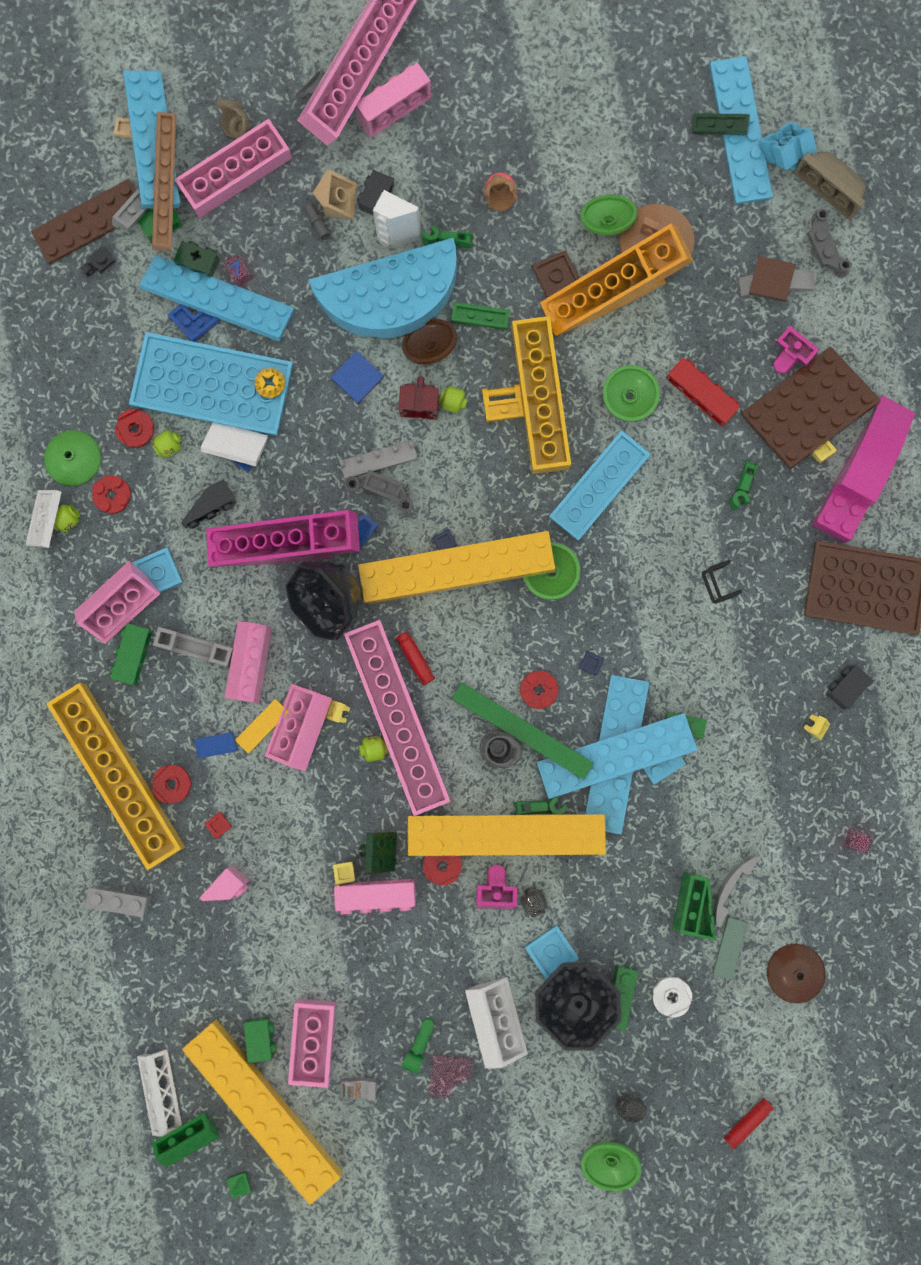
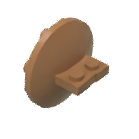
M663 204L646 205L637 209L635 223L629 229L620 233V251L623 253L672 223L678 227L692 255L695 243L694 232L688 219L677 209Z

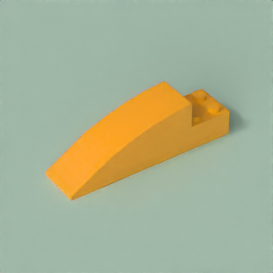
M671 223L541 301L540 304L545 315L550 316L551 327L555 336H559L609 314L667 284L664 278L687 266L694 260L678 227Z

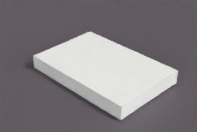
M212 423L201 445V452L256 466L267 443L268 435Z
M38 490L26 540L27 546L49 548L61 491Z

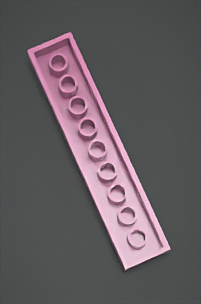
M417 0L367 1L297 120L327 146L338 138Z
M378 620L344 633L413 815H418L450 802L451 800L382 622Z

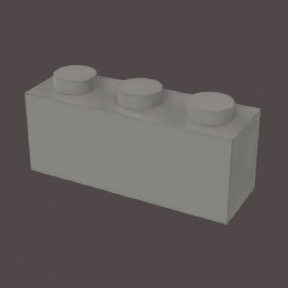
M94 885L88 888L85 908L143 918L148 915L152 895Z

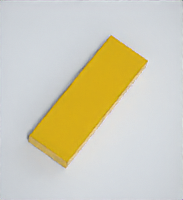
M274 699L235 739L248 754L278 724L284 708L277 699ZM287 709L285 711L284 717L289 713Z

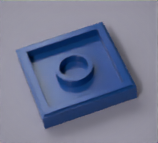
M356 351L330 378L359 404L384 376Z

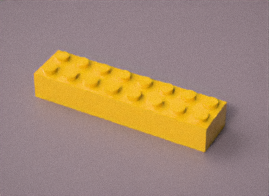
M550 316L512 321L511 329L532 474L569 470L571 459Z

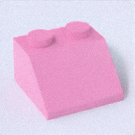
M232 865L223 871L199 899L211 901L230 900L235 896L238 898L249 888L246 884L250 880Z

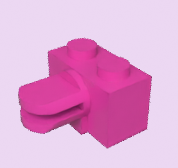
M789 326L777 340V344L783 350L774 360V369L780 374H786L797 362L807 366L817 355L819 349Z
M493 865L487 872V885H478L476 888L475 909L515 910L517 907V887L506 886L505 869L500 865Z

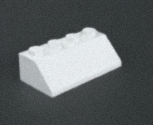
M384 190L373 209L379 243L385 247H389V245L398 247L418 241L421 238L419 207Z
M508 977L479 984L465 990L485 1068H503L527 1055Z

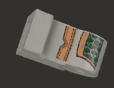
M377 1078L341 1079L340 1097L375 1101L377 1097Z

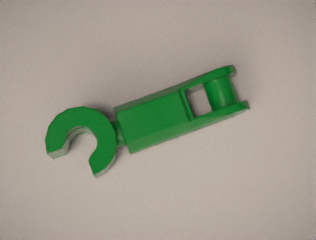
M431 225V236L427 232L422 231L421 239L424 246L454 238L455 246L471 248L473 246L471 242L473 234L471 232L441 231L440 234L439 230Z
M748 459L745 461L736 489L737 492L729 499V506L734 511L740 506L738 499L741 500L743 505L750 503L748 494L759 465L757 462L754 464L749 462L750 460ZM747 469L751 470L752 474L746 473Z
M558 797L553 798L548 803L547 800L513 802L516 805L514 815L548 813V810H551L556 815H561L567 810V805H563L561 809L557 810L555 803L558 801ZM523 804H529V812H524Z
M431 1018L423 1020L411 1048L412 1051L408 1052L401 1065V1068L417 1075L423 1061V1056L421 1055L424 1053L434 1028V1022Z

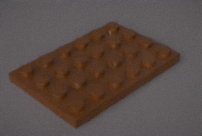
M830 346L812 359L807 366L800 368L742 411L741 415L788 469L791 470L878 405L881 399Z
M815 541L804 616L919 635L921 627V558Z

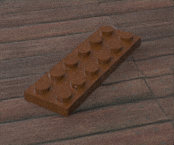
M130 179L117 184L31 231L49 265L117 229L112 225V217L136 191Z

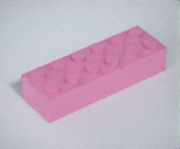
M267 119L174 180L198 218H201L291 160L292 156L287 144L271 121Z

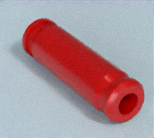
M406 631L397 636L396 641L399 642L401 650L424 686L435 680V676L432 675L430 667L413 638L410 637V633Z
M762 1098L729 1131L728 1135L724 1136V1140L733 1149H736V1146L741 1144L769 1116L771 1111H774V1107L765 1098Z

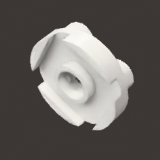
M668 976L659 980L654 986L652 1001L660 1013L675 1018L682 1016L688 1011L692 1002V992L686 982L678 977ZM669 992L677 993L674 1002L670 999L667 1000Z

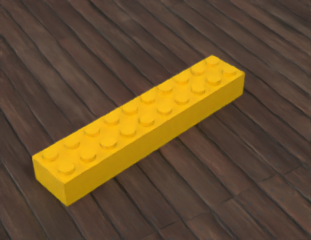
M549 531L358 565L364 603L366 604L556 572Z
M78 683L46 703L145 868L150 870L186 848L88 686L84 683Z
M605 814L408 816V856L606 855Z
M217 1019L184 1046L183 1052L309 1205L341 1178L343 1171L253 1063L247 1062V1055Z

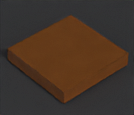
M566 250L532 265V269L546 298L579 279Z
M758 256L749 294L786 302L796 264Z

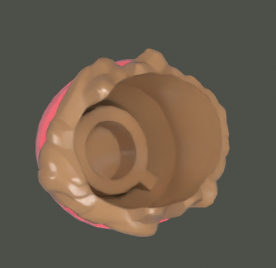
M500 172L489 177L483 195L486 196L489 208L497 211H506L518 199L516 195L518 188L508 174Z

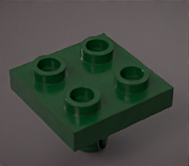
M397 832L367 833L366 845L362 844L359 847V850H365V852H359L361 857H366L365 873L395 871Z

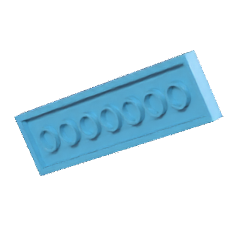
M747 56L711 61L709 66L718 114H750L748 135H722L735 205L772 199L773 195L766 158L760 144L762 136Z
M123 71L141 208L148 209L154 207L157 112L167 113L161 71ZM174 166V179H175V178H176V171H175V166ZM174 180L173 208H180L178 185Z
M155 255L139 284L142 290L213 317H218L221 320L279 342L294 312V308L212 276L211 278L207 277L206 274L199 271H191L188 267L176 265L174 262Z
M611 675L599 741L641 728L649 682ZM633 772L591 785L585 815L605 814V832L622 835Z
M683 713L574 749L573 751L594 763L584 780L549 758L538 761L537 765L548 798L551 799L698 750L686 715Z

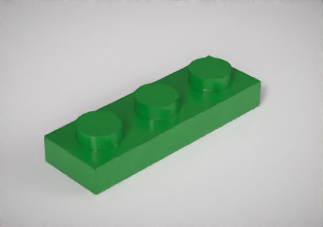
M454 302L451 322L507 330L510 310Z

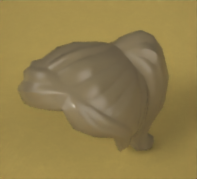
M218 98L216 101L217 107L222 111L220 126L225 135L229 138L238 139L249 132V118L242 104L235 100Z

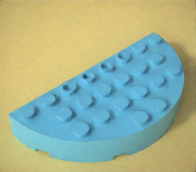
M454 238L309 279L314 298L331 321L353 334L386 339L412 333L425 326L433 317L435 318L445 307L453 292L457 275Z

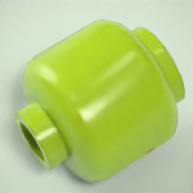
M448 386L447 389L443 388L439 399L441 408L454 414L459 413L460 409L464 410L468 401L465 398V391L453 386Z
M164 430L154 437L152 447L158 456L169 458L181 450L180 442L182 439L177 432L173 433L170 430Z
M67 504L59 506L53 528L56 531L68 532L79 523L80 517L77 509Z
M379 735L363 738L362 745L358 746L360 757L364 756L367 762L383 760L385 754H388L386 742Z

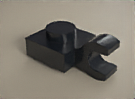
M102 246L88 257L91 262L84 264L80 269L88 278L97 270L102 274L115 263V260Z

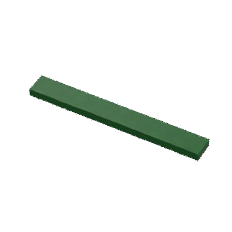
M461 683L452 697L454 701L506 733L512 734L519 741L583 780L594 764L464 683Z

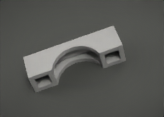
M158 627L153 646L230 668L233 652L231 647L201 640Z

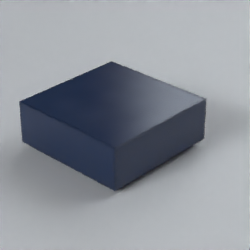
M449 529L432 537L438 550L458 546Z
M586 651L579 668L597 676L604 658Z

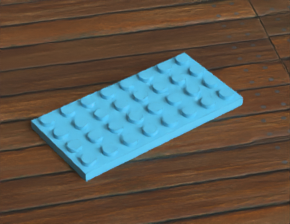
M145 332L129 405L278 436L293 362ZM272 367L282 373L285 379V387L278 396L266 398L257 392L254 380L257 373L262 371L263 368ZM264 378L266 386L273 385L276 387L272 381L273 378L270 380Z

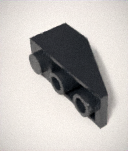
M223 479L205 489L181 522L186 529H194L200 525V521L204 519L211 520L217 516V512L221 510L228 511L234 507L233 504L236 503V500L225 480Z

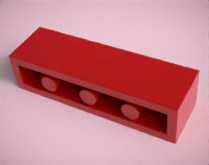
M682 358L665 378L721 427L740 408L738 401L734 397L726 395L720 385L712 383L709 380V376L697 370L695 364L689 359Z

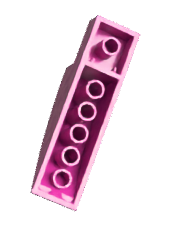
M881 395L880 403L875 406L811 524L843 543L852 539L868 507L876 503L900 454L915 412Z
M350 510L206 529L208 567L333 559L332 555L360 552L357 513Z

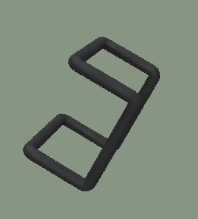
M731 560L712 565L702 572L704 583L714 604L734 598L742 593V590H738L721 596L713 571L724 568L731 563ZM707 573L710 574L712 583L719 598L717 600L714 599L713 593L706 577Z

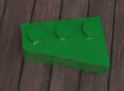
M683 872L672 930L679 934L717 941L714 934L710 878Z

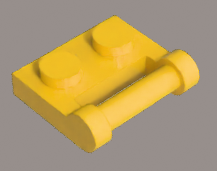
M519 384L507 388L482 389L486 422L524 417ZM515 394V398L489 401V397Z

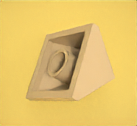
M327 170L313 192L323 206L325 217L354 219L357 183L331 170Z

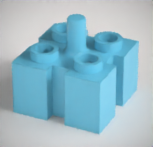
M791 121L780 127L777 133H771L760 140L766 161L777 164L778 167L785 170L797 169L798 159L802 160L807 153L812 154L817 151L812 130L804 126L800 128L799 124Z

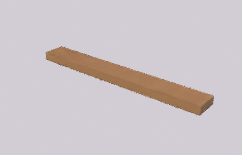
M157 112L152 250L172 252L176 114Z

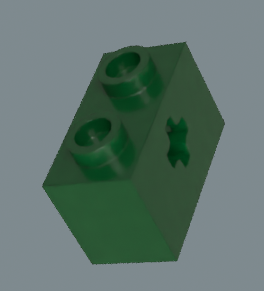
M183 240L174 258L176 265H183L194 272L199 271L210 278L211 276L213 277L220 261L215 250L208 247L204 249L193 241L185 242Z

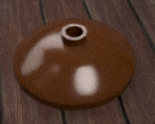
M431 319L422 328L404 336L402 341L403 353L409 361L416 364L426 365L439 362L446 358L455 348L457 343L456 330L451 323L445 320Z
M789 944L779 948L771 956L767 966V980L772 991L782 1000L790 1003H804L816 997L823 988L826 977L825 966L821 957L810 947L802 944ZM801 972L802 977L797 979L796 975Z

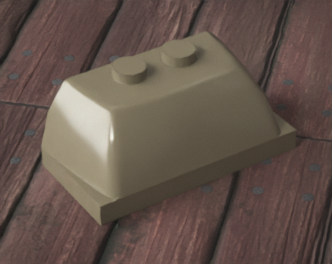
M828 151L818 152L812 156L807 153L794 172L798 178L850 221L866 202L864 200L866 192L865 181Z

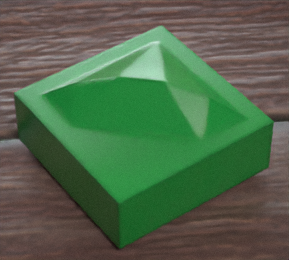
M246 1171L227 1177L226 1180L232 1199L251 1193L252 1189Z

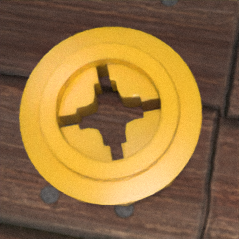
M272 367L263 368L262 371L257 373L254 380L257 392L266 398L278 396L285 387V379L282 373ZM264 378L268 380L273 378L272 381L276 387L273 385L266 386Z

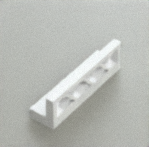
M167 1049L153 1054L137 1056L152 1135L160 1137L182 1126ZM162 1056L163 1065L158 1069L155 1066L154 1058ZM162 1075L167 1079L164 1089L159 1086V1080ZM166 1095L171 1099L168 1109L163 1107L162 1102ZM169 1115H172L175 1120V1126L167 1128L166 1121Z

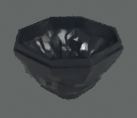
M303 561L285 586L290 609L315 637L332 641L338 640L358 615V605L361 603L363 589L360 582L342 564Z
M591 962L562 963L535 991V1021L564 1051H594L621 1022L620 991ZM581 1001L583 1003V1006L581 1008H577L575 1006V1002Z

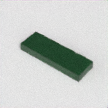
M694 113L691 133L748 135L750 114Z

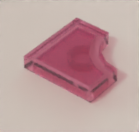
M433 1055L429 1096L449 1098L451 1090L457 1083L463 1080H470L472 1058Z

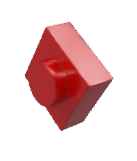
M222 812L217 813L204 824L215 839H218L232 828V825Z

